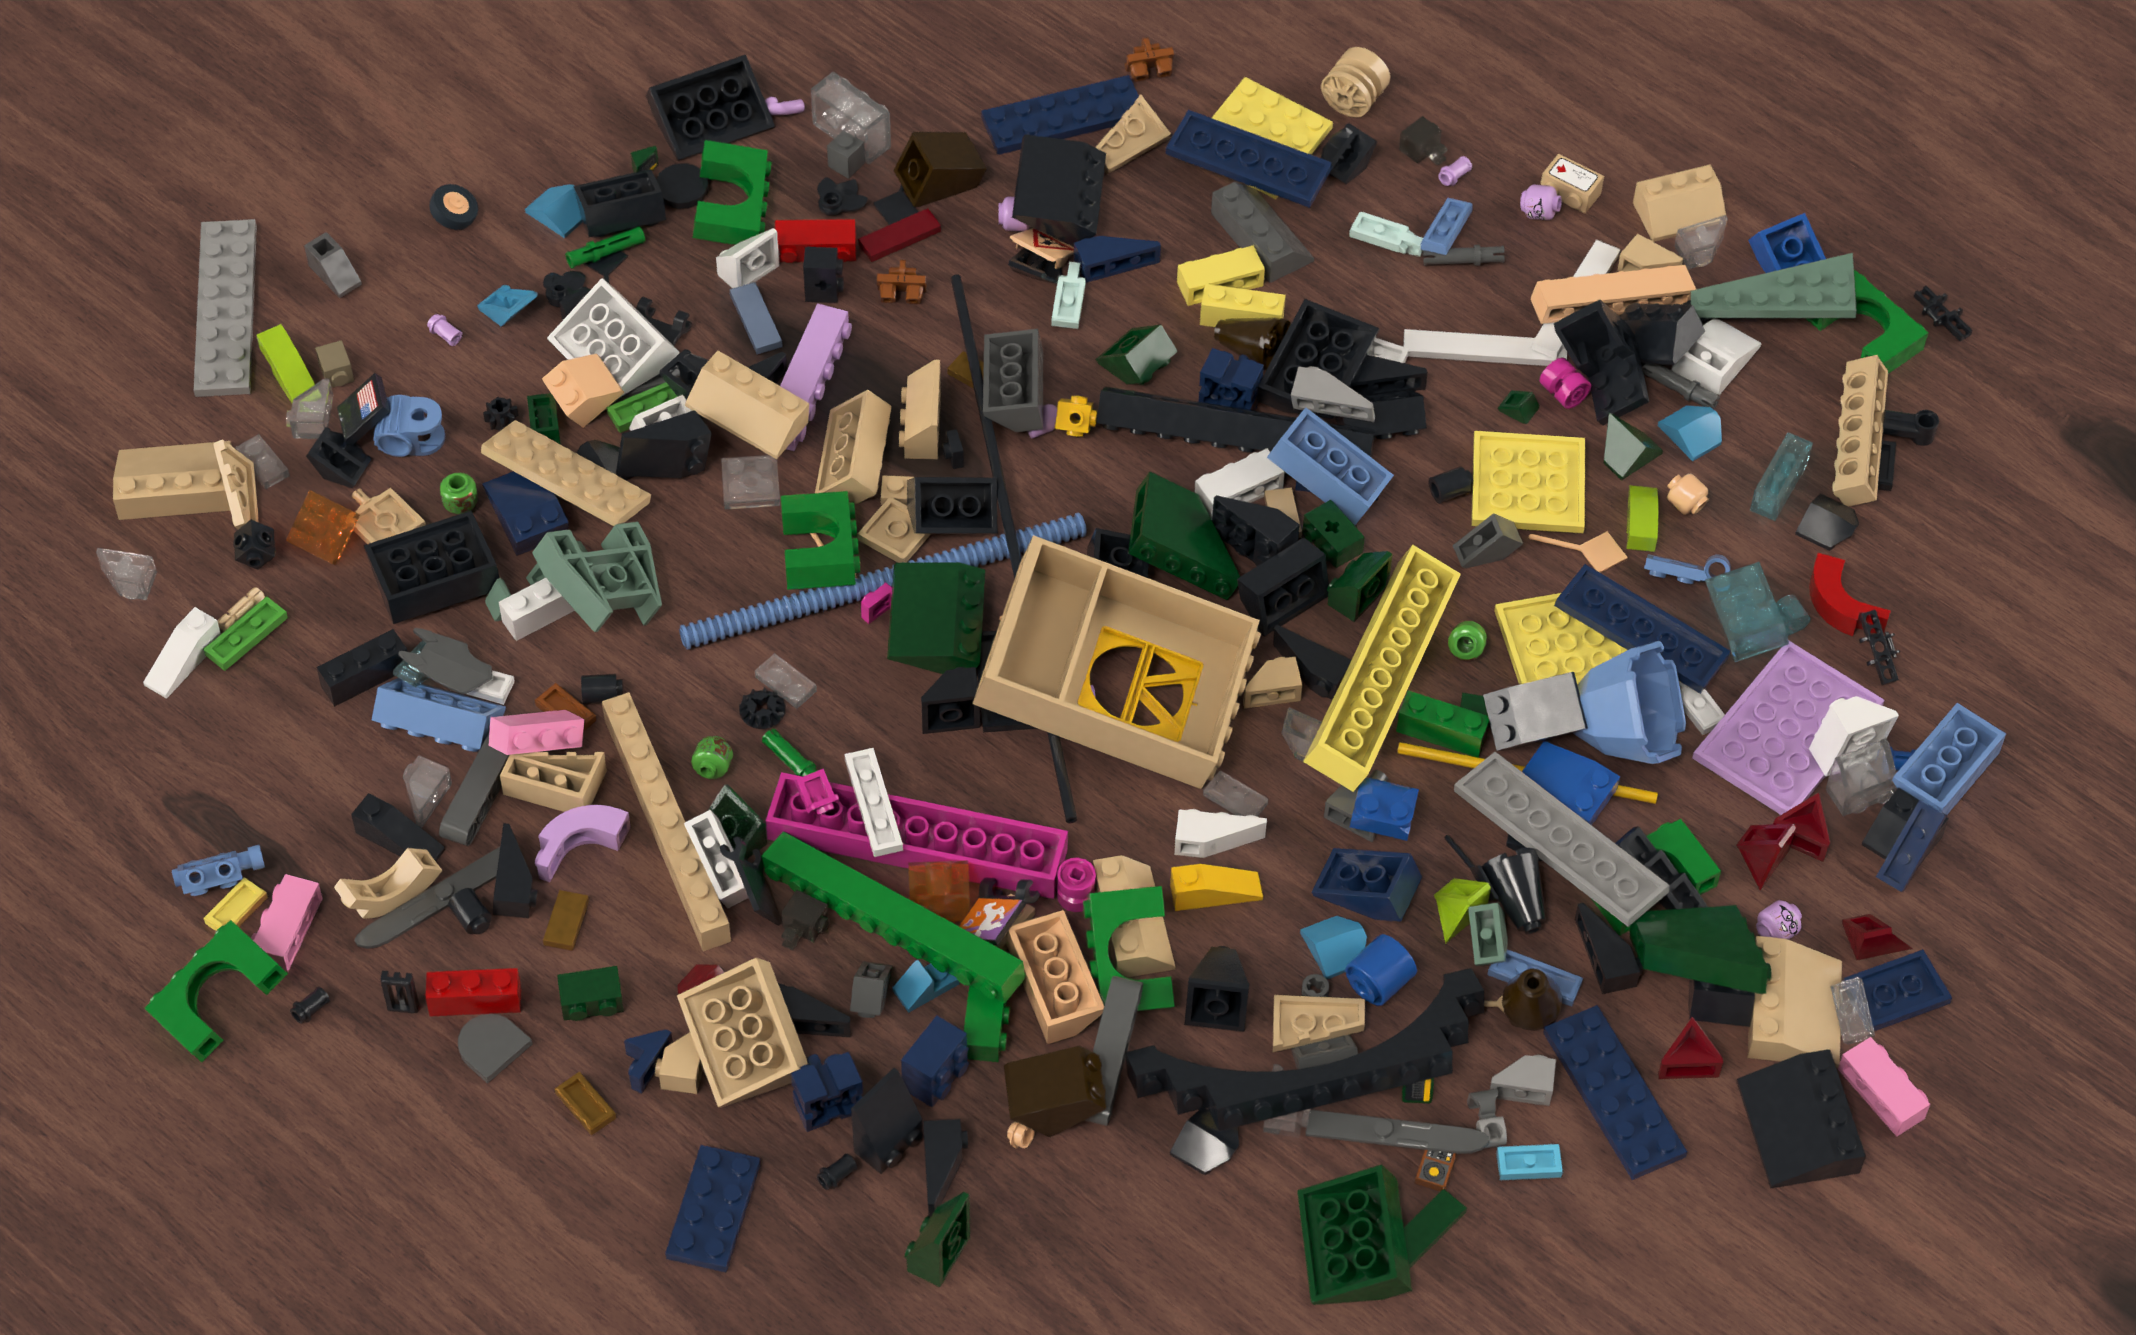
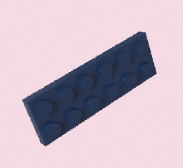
M1126 75L982 110L981 118L997 155L1021 150L1022 137L1025 134L1066 139L1114 127L1120 121L1123 114L1132 107L1139 95L1130 76Z
M1191 110L1187 111L1166 147V155L1309 208L1332 170V162Z
M1584 564L1559 595L1554 605L1627 650L1651 642L1661 641L1664 651L1660 652L1664 660H1673L1676 665L1678 680L1700 694L1728 659L1731 652Z
M1598 1005L1544 1027L1543 1034L1631 1180L1686 1158L1687 1150Z

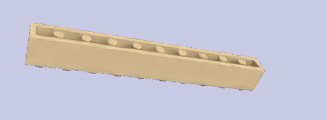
M630 693L602 701L605 723L702 951L731 942L727 917L684 825L683 815Z

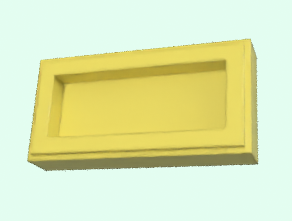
M244 877L204 917L205 924L217 931L221 926L226 925L232 920L240 927L268 898L267 893Z

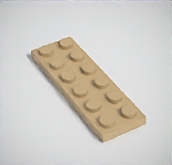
M516 420L482 444L481 453L612 526L625 523L650 503V493Z

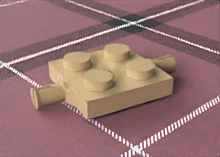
M392 488L372 498H369L361 489H357V492H353L352 498L360 504V507L346 517L347 525L367 544L426 525L425 520Z

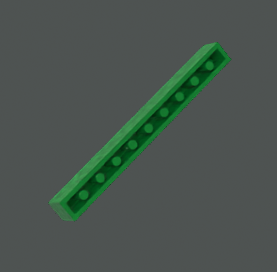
M784 831L762 855L765 873L770 879L787 884L794 892L809 896L819 906H827L836 911L841 918L845 920L851 919L860 924L865 931L869 933L874 932L882 936L890 945H898L907 950L914 958H922L931 963L938 971L942 973L947 972L955 976L963 985H971L977 988L989 999L995 998L1005 1004L1026 978L1022 960Z

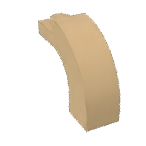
M407 848L398 861L380 876L364 881L340 879L334 888L341 896L342 903L350 909H356L363 919L376 918L386 915L423 893L442 872V869L427 850Z

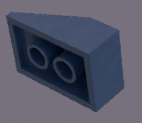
M513 471L482 483L516 556L534 550L547 532L568 530L569 522L554 493Z
M1333 848L1312 890V894L1317 898L1375 920L1401 922L1422 879V875L1411 853Z

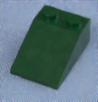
M962 1192L938 1206L931 1217L926 1216L920 1227V1236L916 1242L911 1241L905 1251L904 1258L907 1259V1272L941 1287L970 1238V1195L968 1193Z

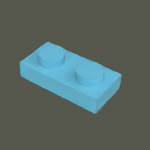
M1559 1144L1497 1147L1496 1155L1500 1180L1562 1177L1563 1170Z

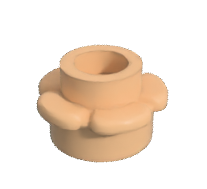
M1013 1122L1007 1132L1010 1145L1014 1148H1018V1146L1027 1148L1033 1140L1035 1130Z

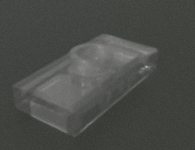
M1221 770L1203 790V796L1238 816L1254 815L1258 817L1268 805V798Z
M1856 977L1830 986L1843 1043L1849 1045L1875 1036L1862 979Z

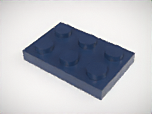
M1924 950L1845 977L1842 982L1845 991L1870 1033L1948 1005L1952 1000V996Z

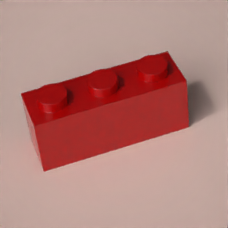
M855 219L775 220L779 262H804L805 247L838 248V259H843V262L856 261Z
M518 968L426 972V1003L429 1016L521 1013V982Z

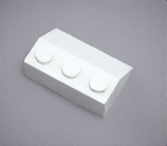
M1857 696L1847 700L1840 698L1829 706V710L1822 720L1818 732L1815 733L1809 750L1825 777L1868 762L1877 757L1899 715L1895 710Z

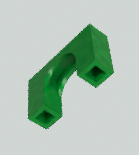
M705 140L699 177L733 183L745 191L748 199L737 205H722L698 201L692 238L736 245L764 232L765 222L760 221L761 217L765 218L767 202L763 201V197L768 196L769 182L765 181V177L770 176L772 163L767 161L768 150Z
M1854 269L1856 314L1873 318L1882 326L1885 332L1863 347L1860 359L1877 355L1889 374L1924 350L1928 332L1921 324L1907 315L1901 307H1898L1887 298L1882 291L1873 286L1864 275L1859 274ZM1839 318L1805 319L1821 331Z
M848 491L781 496L783 535L821 533L834 538L832 542L820 547L785 550L787 590L856 585L855 573H860L859 556H854L859 555L858 538H852L857 537L856 520H850L855 519L854 502H849Z
M1682 819L1673 823H1664L1657 831L1646 835L1656 850L1664 852L1678 873H1685L1700 895L1717 887L1721 870ZM1592 899L1619 936L1630 931V926H1626Z
M1162 886L1087 894L1088 900H1083L1084 917L1090 918L1091 930H1086L1088 949L1093 948L1094 960L1089 961L1090 974L1093 979L1096 978L1097 990L1104 1006L1112 977L1117 976L1129 979L1117 972L1110 962L1108 955L1110 937L1114 930L1126 921L1165 916ZM1171 977L1134 980L1143 982L1138 1011L1174 1007Z
M232 920L226 925L221 926L215 932L214 937L204 947L195 952L193 959L183 969L178 970L164 989L154 994L150 999V1003L144 1008L201 1062L223 1041L202 1020L198 1013L197 997L203 984L211 976L219 972L237 971L244 974L265 995H268L288 974Z

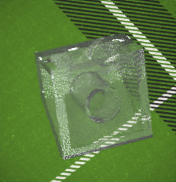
M1884 738L1834 759L1826 791L1842 816L1851 813H1861L1868 806L1876 803H1886L1896 791L1897 787L1892 779L1897 772L1888 740Z

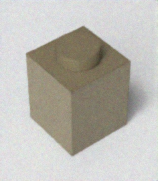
M342 340L315 348L318 363L328 389L354 382L351 364Z

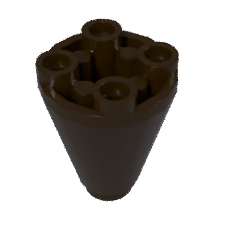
M1282 318L1220 320L1215 327L1214 338L1221 345L1239 356L1246 355L1249 360L1264 365L1263 370H1267L1291 323L1289 320Z
M1532 968L1519 973L1509 980L1503 990L1502 1006L1511 1025L1535 1031L1556 1022L1561 1012L1562 995L1559 986L1551 977L1538 969Z

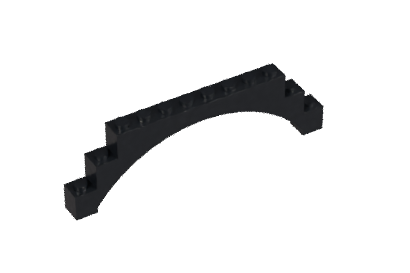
M1472 968L1443 974V986L1428 1008L1409 1026L1371 1049L1324 1065L1284 1071L1227 1070L1175 1058L1158 1051L1155 1045L1125 1052L1127 1076L1137 1098L1167 1091L1178 1115L1208 1108L1218 1131H1223L1452 1074L1453 1059L1451 1047L1469 1043L1467 1017L1484 1013V989Z

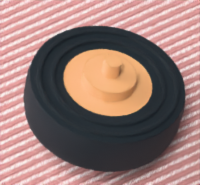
M455 184L440 186L433 193L429 203L430 212L434 219L442 226L453 230H462L469 227L478 213V203L475 197L467 189Z

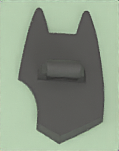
M414 628L413 632L425 641L426 645L420 654L399 651L398 654L405 662L422 674L462 695L475 690L493 679L492 666L476 659L468 650V644L432 633V631Z

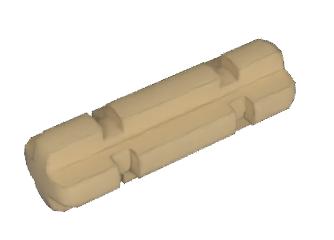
M257 587L252 588L247 593V598L246 596L241 598L227 611L228 615L224 614L218 619L219 628L226 631L265 598L264 593Z

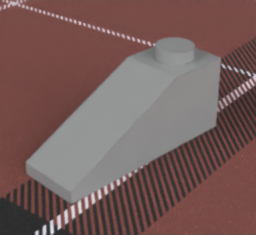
M1312 366L1308 368L1298 367L1291 392L1293 409L1304 410L1306 407L1311 412L1371 422L1375 421L1373 403L1326 371Z

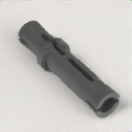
M1474 245L1472 248H1450L1446 255L1423 250V256H1434V258H1424L1423 264L1427 266L1474 263V266H1480L1481 263H1504L1505 255H1493L1495 253H1505L1504 245L1494 247Z
M1660 364L1643 365L1644 375L1684 396L1685 400L1689 402L1694 401L1703 407H1711L1712 409H1715L1719 403L1720 396L1700 386V382L1696 380L1690 381Z

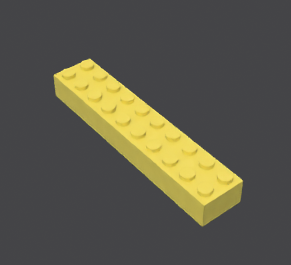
M1414 545L1400 559L1303 761L1304 763L1352 792L1367 777L1461 575L1459 572Z

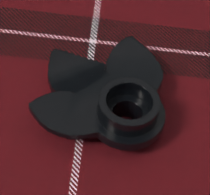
M825 177L817 187V192L820 196L818 207L826 215H837L842 211L854 212L863 208L868 201L867 197L857 195L858 186L856 179L835 184L833 180Z
M568 271L563 276L552 272L543 279V286L546 289L545 296L549 304L554 307H560V301L580 290H583L585 295H587L591 289L583 287L586 276L580 271Z

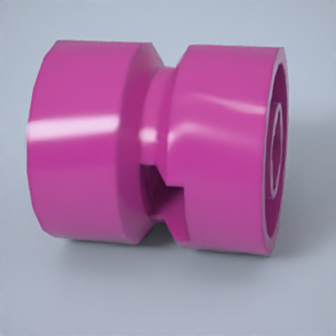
M1563 357L1551 362L1542 372L1539 380L1540 384L1550 394H1555V399L1565 409H1571L1579 405L1591 390V383L1581 373L1576 372V368Z
M1070 858L1059 866L1057 872V899L1061 907L1067 911H1084L1083 900H1088L1087 894L1095 893V868L1086 859Z

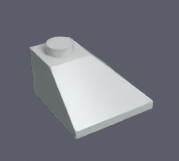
M772 228L744 240L728 250H724L716 257L718 276L729 286L736 288L756 282L779 266L777 231Z

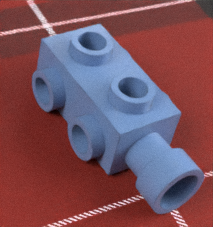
M260 845L248 847V851L220 853L217 856L197 861L192 860L188 863L177 865V869L172 870L175 886H182L184 894L190 893L191 896H197L207 893L210 887L220 885V888H229L238 884V880L243 879L241 870L249 868L257 870L265 868ZM223 864H227V865H228V866H226V867H220V866L223 865ZM198 872V874L192 875L191 873Z

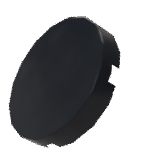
M679 163L666 167L658 174L656 180L662 191L665 205L667 203L672 205V208L687 209L696 206L698 201H703V197L708 193L707 178L699 177L700 168L692 164Z

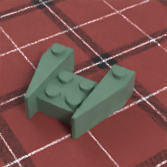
M639 522L615 524L601 543L603 550L582 553L571 530L547 532L532 553L544 576L594 632L600 630L613 613L612 610L634 607L642 624L647 625L662 606L651 546Z

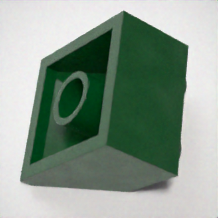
M1153 325L1131 328L1095 360L1100 366L1125 384L1138 383L1142 385L1153 378V372L1167 366L1171 362L1170 358L1178 351L1163 326Z
M1389 551L1363 553L1356 561L1352 560L1347 565L1344 573L1339 578L1336 577L1330 582L1327 588V592H1329L1327 605L1355 622L1385 591L1389 583L1393 554Z

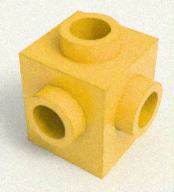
M1071 396V400L1061 398L1058 401L1055 429L1067 430V435L1082 437L1083 433L1090 431L1091 426H1096L1098 411L1093 410L1094 403L1087 402L1088 398L1083 396ZM1074 413H1078L1081 419H1076Z

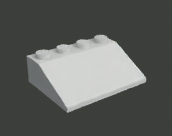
M602 278L547 337L568 360L598 354L624 391V394L620 397L660 374V370L680 353L629 301Z

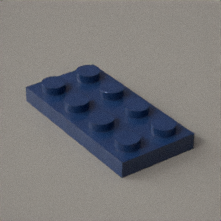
M700 1145L665 1252L666 1259L727 1272L761 1165L760 1158Z

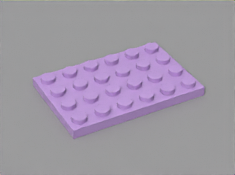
M1787 640L1694 751L1692 759L1782 815L1807 800L1825 778L1809 747L1829 710V706L1840 698L1847 700L1855 696L1883 706L1885 700Z

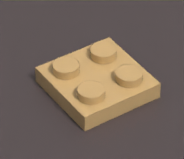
M889 497L858 532V541L898 563H907L931 534H914L907 505Z

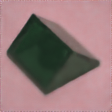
M724 785L708 811L711 810L719 819L733 850L736 848L735 837L738 836L746 843L747 849L744 857L748 859L754 855L753 850H760L767 845L766 822L729 785Z

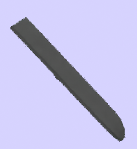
M500 847L372 922L357 934L354 939L355 944L358 947L369 949L389 943L447 908L450 898L456 892L464 888H472L476 891L496 879Z
M1317 1110L1309 1111L1306 1136L1457 1154H1471L1481 1151L1490 1142L1489 1136L1485 1133L1464 1127Z

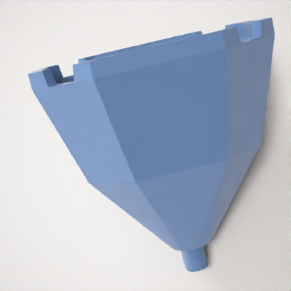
M1661 641L1631 648L1589 670L1578 684L1580 701L1588 728L1574 732V735L1605 755L1650 764L1660 763L1681 755L1682 746L1681 744H1676L1677 733L1685 731L1686 719L1676 665L1673 660H1664L1660 652L1664 651Z

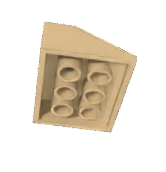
M215 442L119 450L113 477V502L118 519L231 511L213 444Z
M1756 936L1755 943L1757 947L1762 948L1763 958L1766 963L1770 964L1772 975L1771 981H1767L1766 994L1755 993L1751 1023L1748 1030V1058L1781 1062L1799 1054L1830 1049L1835 1066L1838 1068L1840 1064L1842 961L1788 939Z
M756 957L677 995L719 1108L792 1083L791 1072L801 1069V1066L808 1064L770 962Z

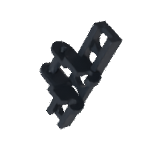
M1924 286L1921 291H1915L1914 298L1923 306L1922 315H1929L1934 320V327L1943 325L1960 342L1971 336L1973 330L1959 318L1963 310L1958 308L1957 311L1953 310L1950 312L1943 305L1948 298L1946 293L1942 296H1937L1927 286ZM1923 295H1927L1930 299L1927 300ZM1939 312H1945L1940 316L1938 315ZM1958 329L1965 331V334H1962Z
M1876 610L1861 613L1859 618L1866 637L1859 639V643L1869 641L1874 660L1866 662L1867 666L1875 665L1881 685L1898 681L1899 679L1892 658H1896V654L1900 653V650H1895L1892 637L1895 634L1885 632L1884 636ZM1867 615L1871 616L1873 625H1869L1866 622ZM1875 628L1876 634L1870 635L1871 629ZM1876 642H1881L1884 645L1883 652L1876 651ZM1886 661L1887 666H1883L1880 663ZM1885 669L1889 670L1891 679L1885 678Z

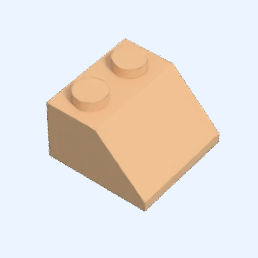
M598 354L562 361L542 378L566 416L583 428L624 394V391Z

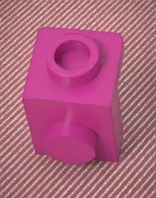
M884 583L874 592L867 593L862 599L861 618L868 624L872 623L888 609H891L892 587Z
M824 769L795 780L808 814L816 811L818 815L834 809L833 804L839 800V797L833 793Z

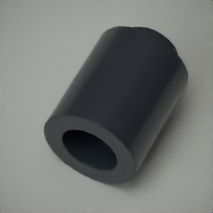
M1461 466L1429 478L1430 492L1434 500L1439 504L1471 492V486L1473 485V477L1470 471L1465 470Z
M617 674L582 675L581 691L583 704L602 703L604 700L623 695V679H617Z
M464 888L450 898L448 907L468 934H481L489 928L492 915L472 888Z

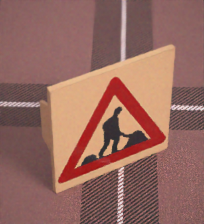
M1034 228L1010 236L1013 242L1017 243L1016 249L1025 247L1051 262L1056 261L1055 269L1065 266L1069 256L1074 255V247Z

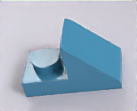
M916 960L894 985L892 990L909 1013L958 986L959 981L955 976L947 972L942 973L938 971L932 964L923 967L920 961Z

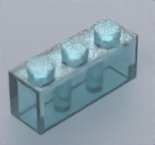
M1789 432L1786 434L1754 491L1750 511L1776 521L1808 464L1813 446L1812 442Z

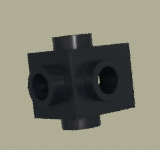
M252 519L234 533L233 541L235 561L257 570L271 561L276 553L274 529Z

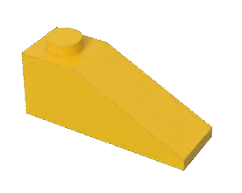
M1206 864L1171 867L1170 888L1175 911L1263 900L1258 872Z

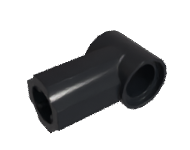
M1885 410L1883 434L1911 438L1915 444L1927 446L1934 441L1939 417L1930 410H1921L1916 414Z

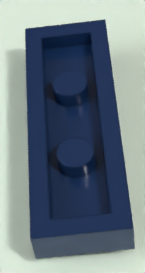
M1919 800L1876 877L1903 892L1947 814L1923 800Z

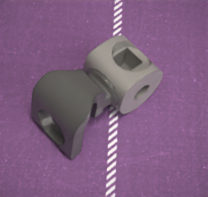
M1498 1089L1471 1092L1467 1099L1468 1108H1479L1478 1116L1480 1120L1476 1123V1130L1485 1133L1490 1139L1489 1145L1485 1148L1507 1144L1503 1116L1497 1117L1495 1115V1101L1498 1096Z

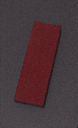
M927 208L858 238V244L869 260L874 262L941 232V225Z

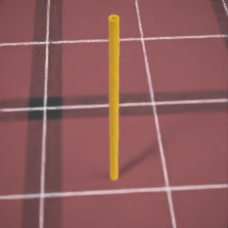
M1399 742L1397 754L1475 768L1485 760L1483 758ZM1512 764V765L1515 766L1517 769H1519L1521 772H1522L1523 769L1525 768L1524 766H1519V765H1514V764ZM1618 785L1613 796L1656 804L1658 793Z

